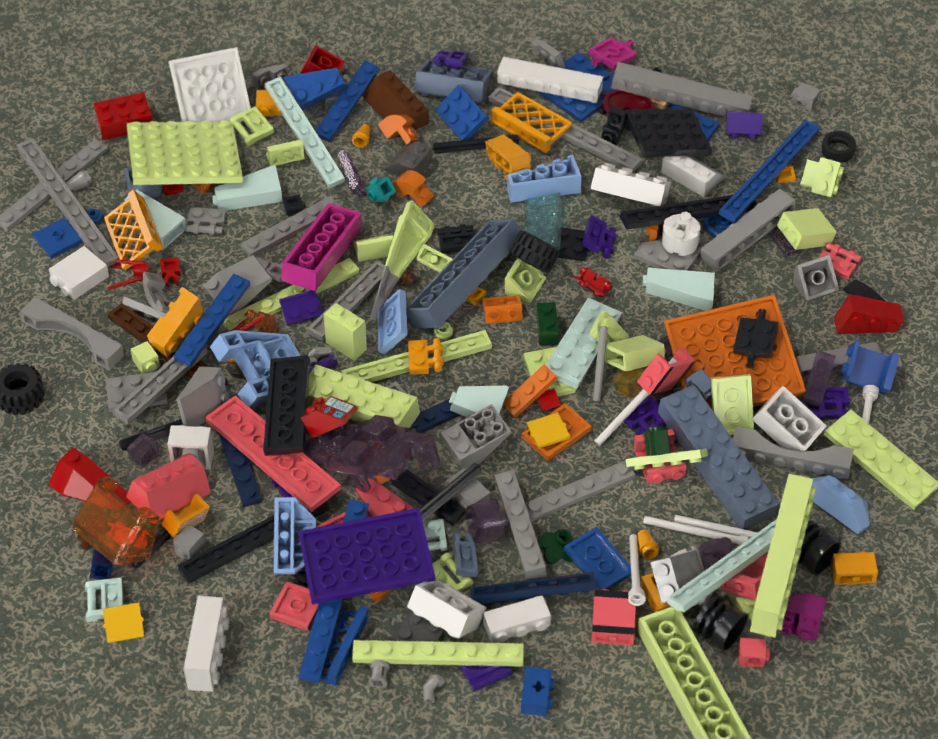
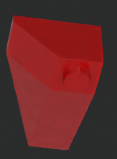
M74 447L59 459L48 483L49 487L63 496H71L80 499V501L92 502L101 507L119 512L131 503L126 497L128 492L90 458Z

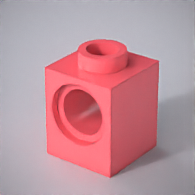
M740 638L738 666L764 668L765 660L769 661L770 649L766 648V639Z

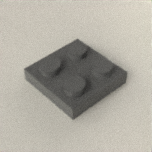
M410 609L390 639L391 641L439 642L446 630L433 626L428 619L415 615L413 610Z

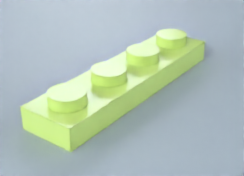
M707 448L657 456L633 457L626 459L627 467L634 466V470L645 469L647 464H652L654 468L664 466V462H671V465L683 464V460L688 459L690 463L701 462V458L707 457L708 453Z

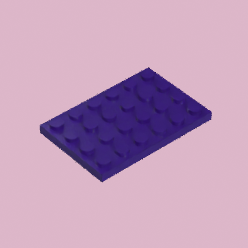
M420 508L298 531L312 605L436 581Z

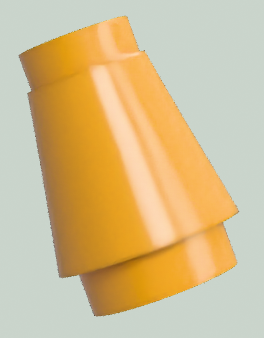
M363 124L352 136L353 144L356 147L363 148L368 145L371 131L369 125Z
M648 530L639 531L637 536L640 555L647 560L654 559L659 554L658 544Z

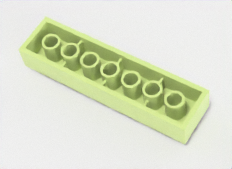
M794 474L788 475L754 605L750 632L775 638L777 630H782L784 615L787 610L788 599L791 594L793 579L795 578L797 563L799 562L801 547L804 542L805 531L814 501L816 488L812 487L813 479Z
M670 607L639 618L638 634L695 739H751L682 612L674 607Z

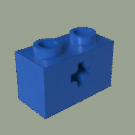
M526 667L521 714L547 716V709H552L553 697L549 696V691H554L555 678H551V669Z

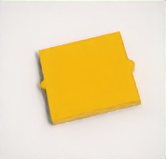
M558 413L526 422L531 433L530 437L534 439L538 448L571 438L566 429V423H563Z
M139 602L103 609L105 623L103 627L106 629L108 643L144 637L142 624L144 618L141 617Z

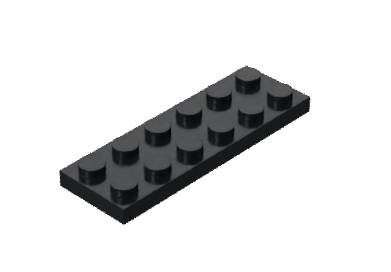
M309 355L270 359L263 448L265 456L304 452L306 426L301 417L306 413L305 409H307L310 369Z

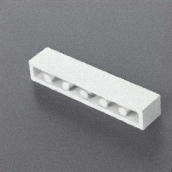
M507 57L502 58L497 71V83L594 103L598 102L603 86L602 76Z

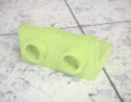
M302 139L267 147L268 152H266V156L270 166L305 159Z
M820 158L811 192L831 198L833 194L836 195L839 184L836 183L838 177H842L844 167H841L842 163Z

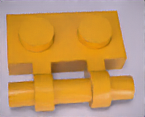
M439 338L433 339V344L427 346V340L408 341L410 375L429 374V368H434L435 372L442 371V366L444 365V359L441 357L443 346ZM428 355H434L432 359H428Z

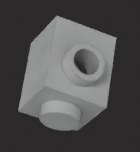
M802 82L792 92V104L812 111L819 101L820 89Z
M187 525L181 533L176 534L174 537L175 554L181 559H190L196 556L206 545L204 533Z

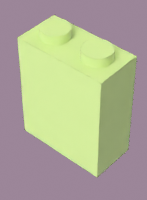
M819 208L783 212L777 225L795 250L824 247L828 242L832 243L837 233Z
M335 303L324 313L326 343L355 361L367 350L365 320Z
M641 335L606 343L605 362L621 370L630 371L649 366L659 353L665 359L666 351L663 343Z

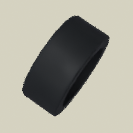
M832 131L823 138L821 152L826 159L840 163L847 162L854 156L856 141L849 133ZM835 142L842 143L849 149L838 151L832 149L829 144Z

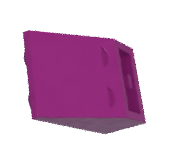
M809 593L790 595L782 630L779 631L786 635L800 636L804 640L816 641L827 598Z

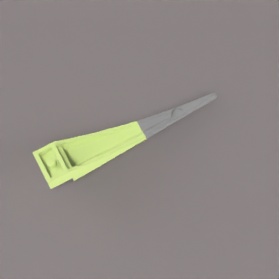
M413 200L407 202L403 214L399 216L370 319L377 316L399 278L420 251L423 244L431 237L435 224Z

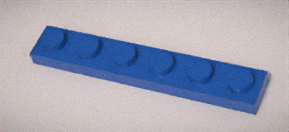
M364 60L347 84L348 88L343 90L315 130L320 139L327 142L332 140L379 73L380 67Z
M236 274L231 276L176 351L174 360L189 367L193 365L249 288L250 280Z

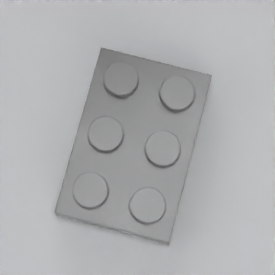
M155 372L107 378L106 388L109 412H113L119 404ZM166 391L149 406L168 404Z

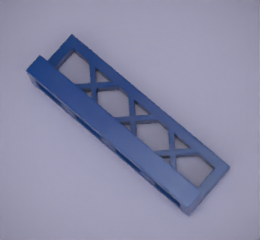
M360 606L357 612L345 609L332 637L326 658L328 662L324 665V668L331 666L327 673L328 677L322 675L320 681L337 686L353 653L354 640H359L369 619L368 608ZM348 616L354 618L349 627L345 623ZM347 632L343 642L339 644L337 640L338 635ZM339 649L335 659L331 661L329 653Z

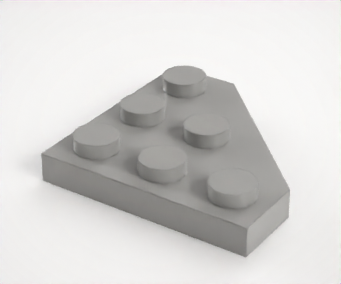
M699 237V244L695 252L686 256H679V253L673 252L671 254L666 251L662 245V239L643 242L635 252L634 258L659 269L689 271L701 255V248L704 244L708 243V240Z

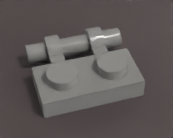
M190 208L186 232H193V234L209 233V235H215V233L222 234L226 209Z

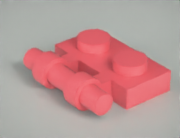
M828 242L826 249L831 252L823 250L819 257L830 254L835 275L848 280L857 265L852 263V261L860 263L862 256L857 255L855 251L841 248L839 244L834 245ZM837 254L845 257L846 259L838 257Z

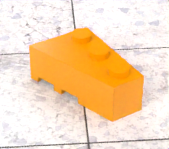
M504 134L485 141L488 157L498 170L502 169L506 175L504 177L506 180L508 174L525 169L531 170L530 154Z
M181 287L179 290L181 294L175 303L171 301L168 305L170 310L164 318L160 317L147 335L150 345L166 357L178 349V346L187 338L204 315L199 298L184 287Z

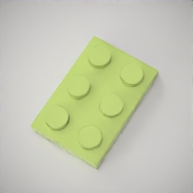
M557 347L524 353L523 357L530 376L543 364H547ZM555 381L547 389L555 388L557 396L573 394L576 389L559 381Z
M751 375L711 378L712 409L730 435H734L736 426L754 429Z

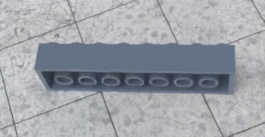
M515 219L489 220L406 307L407 318L414 328L437 329L442 327L449 316H452L456 309L466 302V298L477 290V286L488 278L491 271L495 270L499 263L508 257L509 249L519 231H521Z
M695 385L660 399L658 413L668 428H673L675 438L684 451L707 448L708 456L702 457V461L695 462L694 465L740 529L747 530L776 516L779 503Z

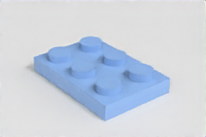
M401 289L384 302L377 314L378 352L381 354H386L393 349L408 333L406 292Z

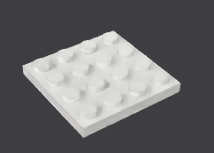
M237 47L168 61L182 122L229 121L231 117L250 109Z

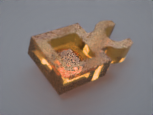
M251 309L247 310L245 316L248 317L245 320L247 325L262 317L263 319L256 324V329L265 333H276L275 316L261 311L257 314Z

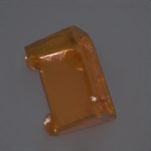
M104 477L98 480L74 519L73 530L116 565L124 566L150 559L160 517L148 507L132 509L113 493L117 490V482L111 477Z

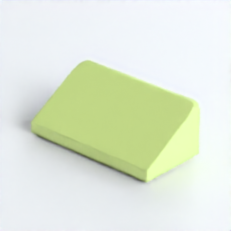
M423 244L415 260L440 273L452 258Z

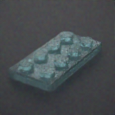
M560 192L527 199L524 231L552 245L558 251L560 250L562 196Z

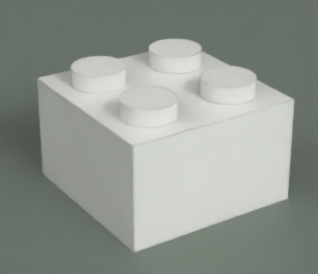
M171 425L167 444L170 462L191 453L204 466V469L211 470L214 454L211 427Z

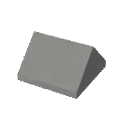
M830 254L795 266L793 283L806 301L839 290Z

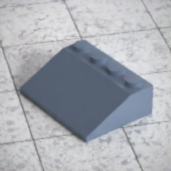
M427 59L416 71L414 91H418L419 94L429 95L430 93L436 94V97L445 98L459 85L475 103L482 102L485 98L494 72L492 69L468 65L454 69L450 68V65H445V63L435 65L432 59Z

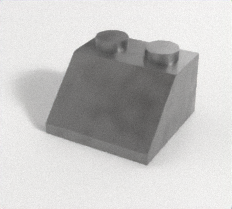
M418 141L408 144L399 150L384 168V171L398 177L408 170L422 174L432 162V147Z
M696 550L651 562L662 603L668 602L667 598L702 573Z

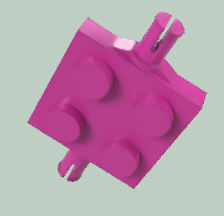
M610 37L590 48L589 55L595 58L591 61L592 65L596 67L603 63L610 69L616 70L618 62L626 64L634 60L637 53L630 49L634 45L633 40L631 41L630 39L622 43Z

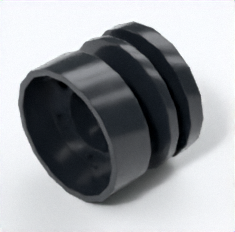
M809 521L798 563L803 562V567L812 575L817 576L831 564L833 554H838L841 542L830 533L824 534V529L818 527L816 522Z
M717 594L711 597L701 609L694 623L693 630L698 634H702L705 639L712 636V644L726 651L743 632L749 616L737 606L730 609V602Z

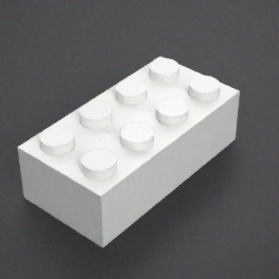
M609 163L595 168L591 186L593 190L657 206H662L667 202L671 182L667 181L665 177L657 176L653 178L649 177V173H633V170L630 168L622 167V169L615 168L616 165Z
M197 597L184 664L188 690L213 692L214 685L219 683L217 668L222 666L223 654L220 652L221 648H225L226 645L224 630L229 628L227 606H224L222 597Z

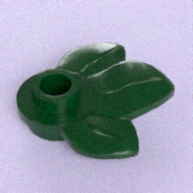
M560 529L555 533L545 532L538 538V545L545 548L544 557L547 563L554 564L562 558L566 562H572L571 558L564 551V546L573 541L572 534L568 530Z

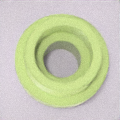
M445 322L442 327L434 328V334L437 338L445 340L453 335V328L449 323Z

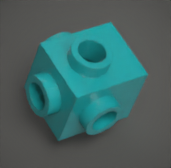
M377 176L369 181L370 185L365 187L367 196L374 203H384L391 199L390 196L397 192L388 176L383 178Z

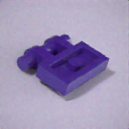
M441 50L434 56L433 62L435 65L445 63V65H450V68L459 69L468 60L469 53Z
M591 215L587 221L582 246L596 253L602 249L603 258L608 259L610 254L613 253V242L616 241L617 237L615 234L616 229H606V222Z
M809 387L810 407H818V410H811V412L819 419H840L849 411L842 408L849 407L850 403L847 387ZM825 407H835V410H825Z
M652 396L644 399L623 421L631 430L637 427L641 429L636 432V436L647 432L646 428L666 426V423L658 413L659 403ZM653 419V423L649 425L646 423L647 421Z

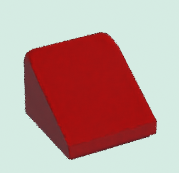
M555 388L546 390L537 398L541 412L561 406Z

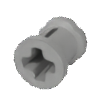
M382 660L373 661L371 663L372 675L369 678L368 684L371 687L385 688L388 683L386 676L390 666Z

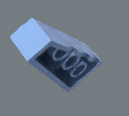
M570 155L567 156L566 160L561 161L557 159L550 165H537L534 170L525 169L508 174L507 192L511 203L581 193V174L574 156Z

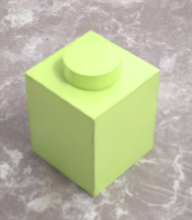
M148 341L131 348L132 360L141 373L154 372L160 367L158 355Z

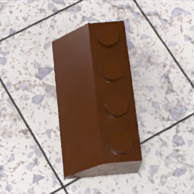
M391 70L376 76L363 94V99L383 120L390 115L403 114L415 121L410 125L415 130L429 124L428 108Z

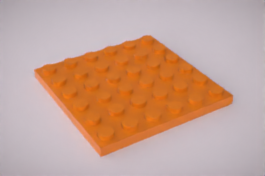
M775 295L664 321L673 356L680 348H684L696 360L681 381L683 389L686 388V379L702 369L710 379L750 374L753 407L764 405L782 386L795 397L806 395V389ZM759 309H762V311L765 309L767 311L765 320L779 322L772 359L756 358L754 368H747L748 357L733 353L740 319H757ZM711 399L710 401H706V402H707V404L710 406V408L712 409V399Z

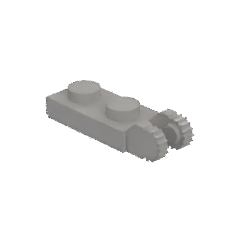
M535 39L531 42L537 57L547 60L551 66L565 68L559 51L540 39Z

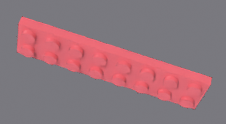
M233 396L205 417L206 422L289 494L295 497L310 512L341 490V484L303 452L265 456L263 448L266 421L238 397Z

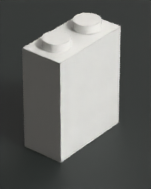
M85 246L49 268L51 283L55 287L59 286L65 296H70L74 300L109 277L107 265Z

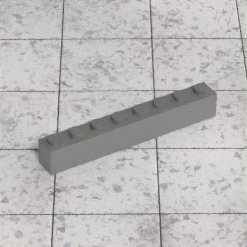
M621 62L617 63L611 86L613 89L726 117L727 112L748 113L752 100L751 95Z

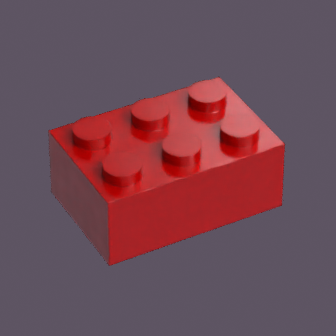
M145 92L93 103L96 120L103 140L128 135L127 123H150L153 121Z

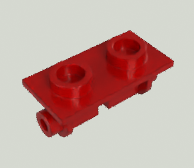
M582 267L579 271L580 276H574L579 281V285L584 288L589 287L593 289V294L601 298L603 296H610L607 291L613 288L611 281L601 275L595 280L597 273L590 268Z

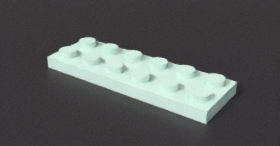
M587 298L546 364L558 377L557 381L574 389L579 387L597 357L599 341L596 338L593 339L589 333L600 312L606 310L616 322L619 321L622 312Z

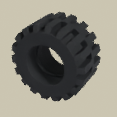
M519 231L509 249L512 255L545 273H550L560 255L558 249L526 231Z
M16 363L13 366L10 364L7 368H2L0 372V409L2 411L5 409V412L8 414L13 412V415H18V412H21V415L26 414L25 411L29 410V412L34 411L33 407L38 408L40 406L39 402L42 403L45 396L39 371L25 363L23 365ZM17 387H24L23 389H20V390H13V389H15V388H17Z

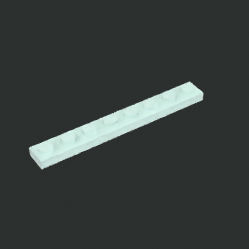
M281 77L265 83L266 90L297 139H302L304 150L328 188L330 189L345 182V177Z
M777 519L667 598L668 605L684 613L768 552Z

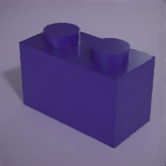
M727 112L725 134H729L730 138H740V135H747L748 139H757V136L762 134L763 113Z

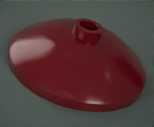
M617 89L608 92L603 100V106L607 113L612 106L623 111L655 109L653 102L648 97Z

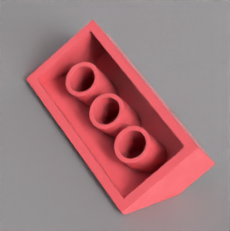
M189 453L134 479L126 497L152 523L163 519L168 510L175 513L189 505L195 494H199L203 499L211 491L204 466Z

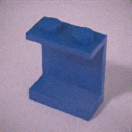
M856 340L847 348L846 356H848V359L841 368L842 380L863 388L866 385H874L878 387L879 393L887 394L891 390L900 355L892 353L890 356L860 347V341Z

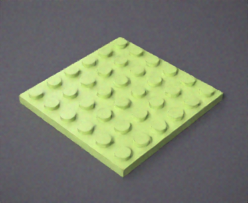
M152 121L150 123H127L133 185L243 183L234 128L229 121H169L160 123Z

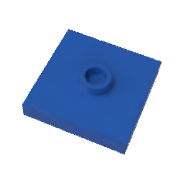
M64 218L32 233L35 241L51 259L83 243L77 232Z

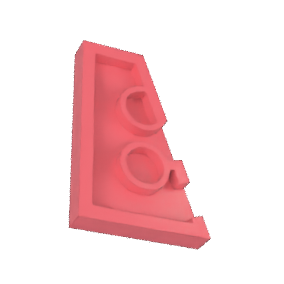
M369 476L355 488L362 502L369 504L376 516L414 509V507Z

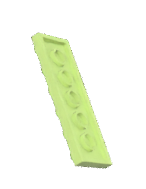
M849 410L825 430L824 436L835 445L853 448V460L912 509L917 508L938 489V481L854 411Z

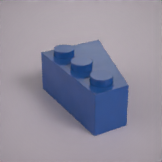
M337 68L284 77L292 96L302 111L348 88L342 73Z

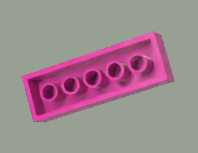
M328 203L282 262L281 281L316 291L361 231L362 213Z

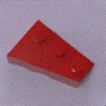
M849 294L834 316L837 334L897 332L903 324L904 318L900 304Z

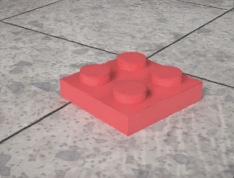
M286 581L269 616L270 619L308 631L316 617L319 604L312 605L308 588Z

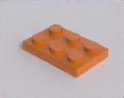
M566 403L548 415L555 413L560 415L563 423H566V429L571 436L570 439L538 448L534 439L530 437L529 429L522 432L521 438L547 461L588 434L592 428L588 422Z

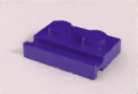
M310 290L279 299L287 326L317 318L323 314L316 291Z
M460 665V669L468 683L472 686L473 691H477L512 675V670L508 666Z

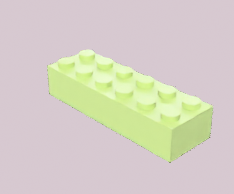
M315 365L309 374L307 408L314 405L312 402L319 397L325 399L333 396L357 406L358 410L347 421L348 423L402 440L420 413L418 399L415 396L319 365Z

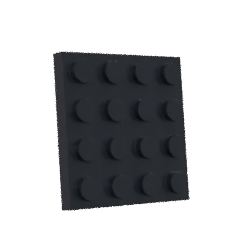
M651 108L625 110L628 112L626 121L643 157L711 155L712 149L692 109Z

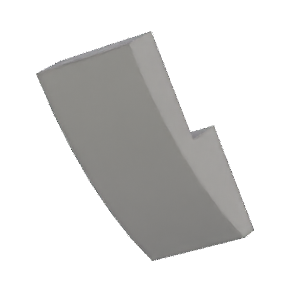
M285 64L275 65L252 73V85L257 89L278 77L285 81L284 77L288 76L287 66Z

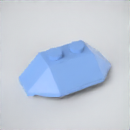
M827 475L811 478L813 479L812 487L816 488L813 499L815 504L857 534H860L870 526L868 501L833 476Z
M295 497L275 498L274 575L296 574L305 567L298 531L316 528V519Z

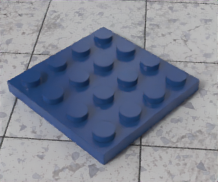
M578 52L564 62L565 68L563 69L602 76L603 86L597 103L540 91L536 92L581 123L597 112V107L603 103L604 97L608 92L616 89L611 88L614 78L613 74L599 65L593 66L592 60Z

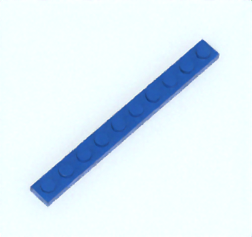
M805 119L720 209L719 215L735 223L818 134L820 127Z
M349 499L343 522L366 518L369 504ZM343 599L319 603L299 672L300 680L320 683Z

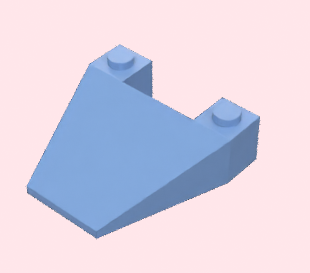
M234 330L219 334L210 346L219 362L235 359L248 381L240 390L238 396L251 409L259 407L267 401L270 359L301 356L288 334Z

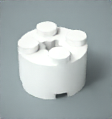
M682 212L681 214L666 218L664 220L662 237L664 249L671 254L673 252L679 253V256H686L695 252L700 237L699 222L688 212Z

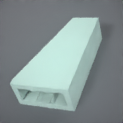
M276 165L243 176V183H225L214 188L215 195H212L213 205L217 206L218 209H226V211L282 202Z
M136 189L135 191L145 198L163 245L161 250H164L186 230L185 218ZM129 206L126 211L128 213L130 212L132 206Z
M648 268L647 275H643V286H646V293L707 311L713 307L715 273Z

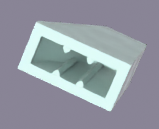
M459 386L457 392H452L449 403L452 404L450 411L469 417L492 404L496 411L500 413L509 387Z

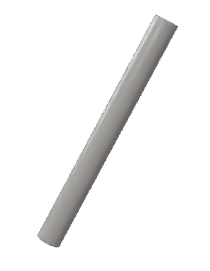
M600 326L593 402L601 401L608 329L606 326Z

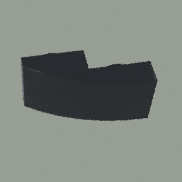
M614 106L609 108L607 123L603 126L601 138L617 146L628 112Z
M856 279L843 289L848 295L885 301L871 287Z

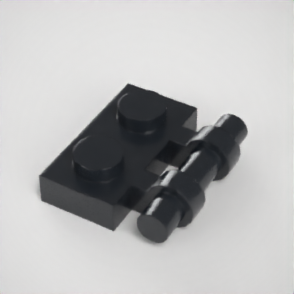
M460 224L459 227L444 226V228L437 229L441 253L460 252L475 236L473 225L466 226V224Z

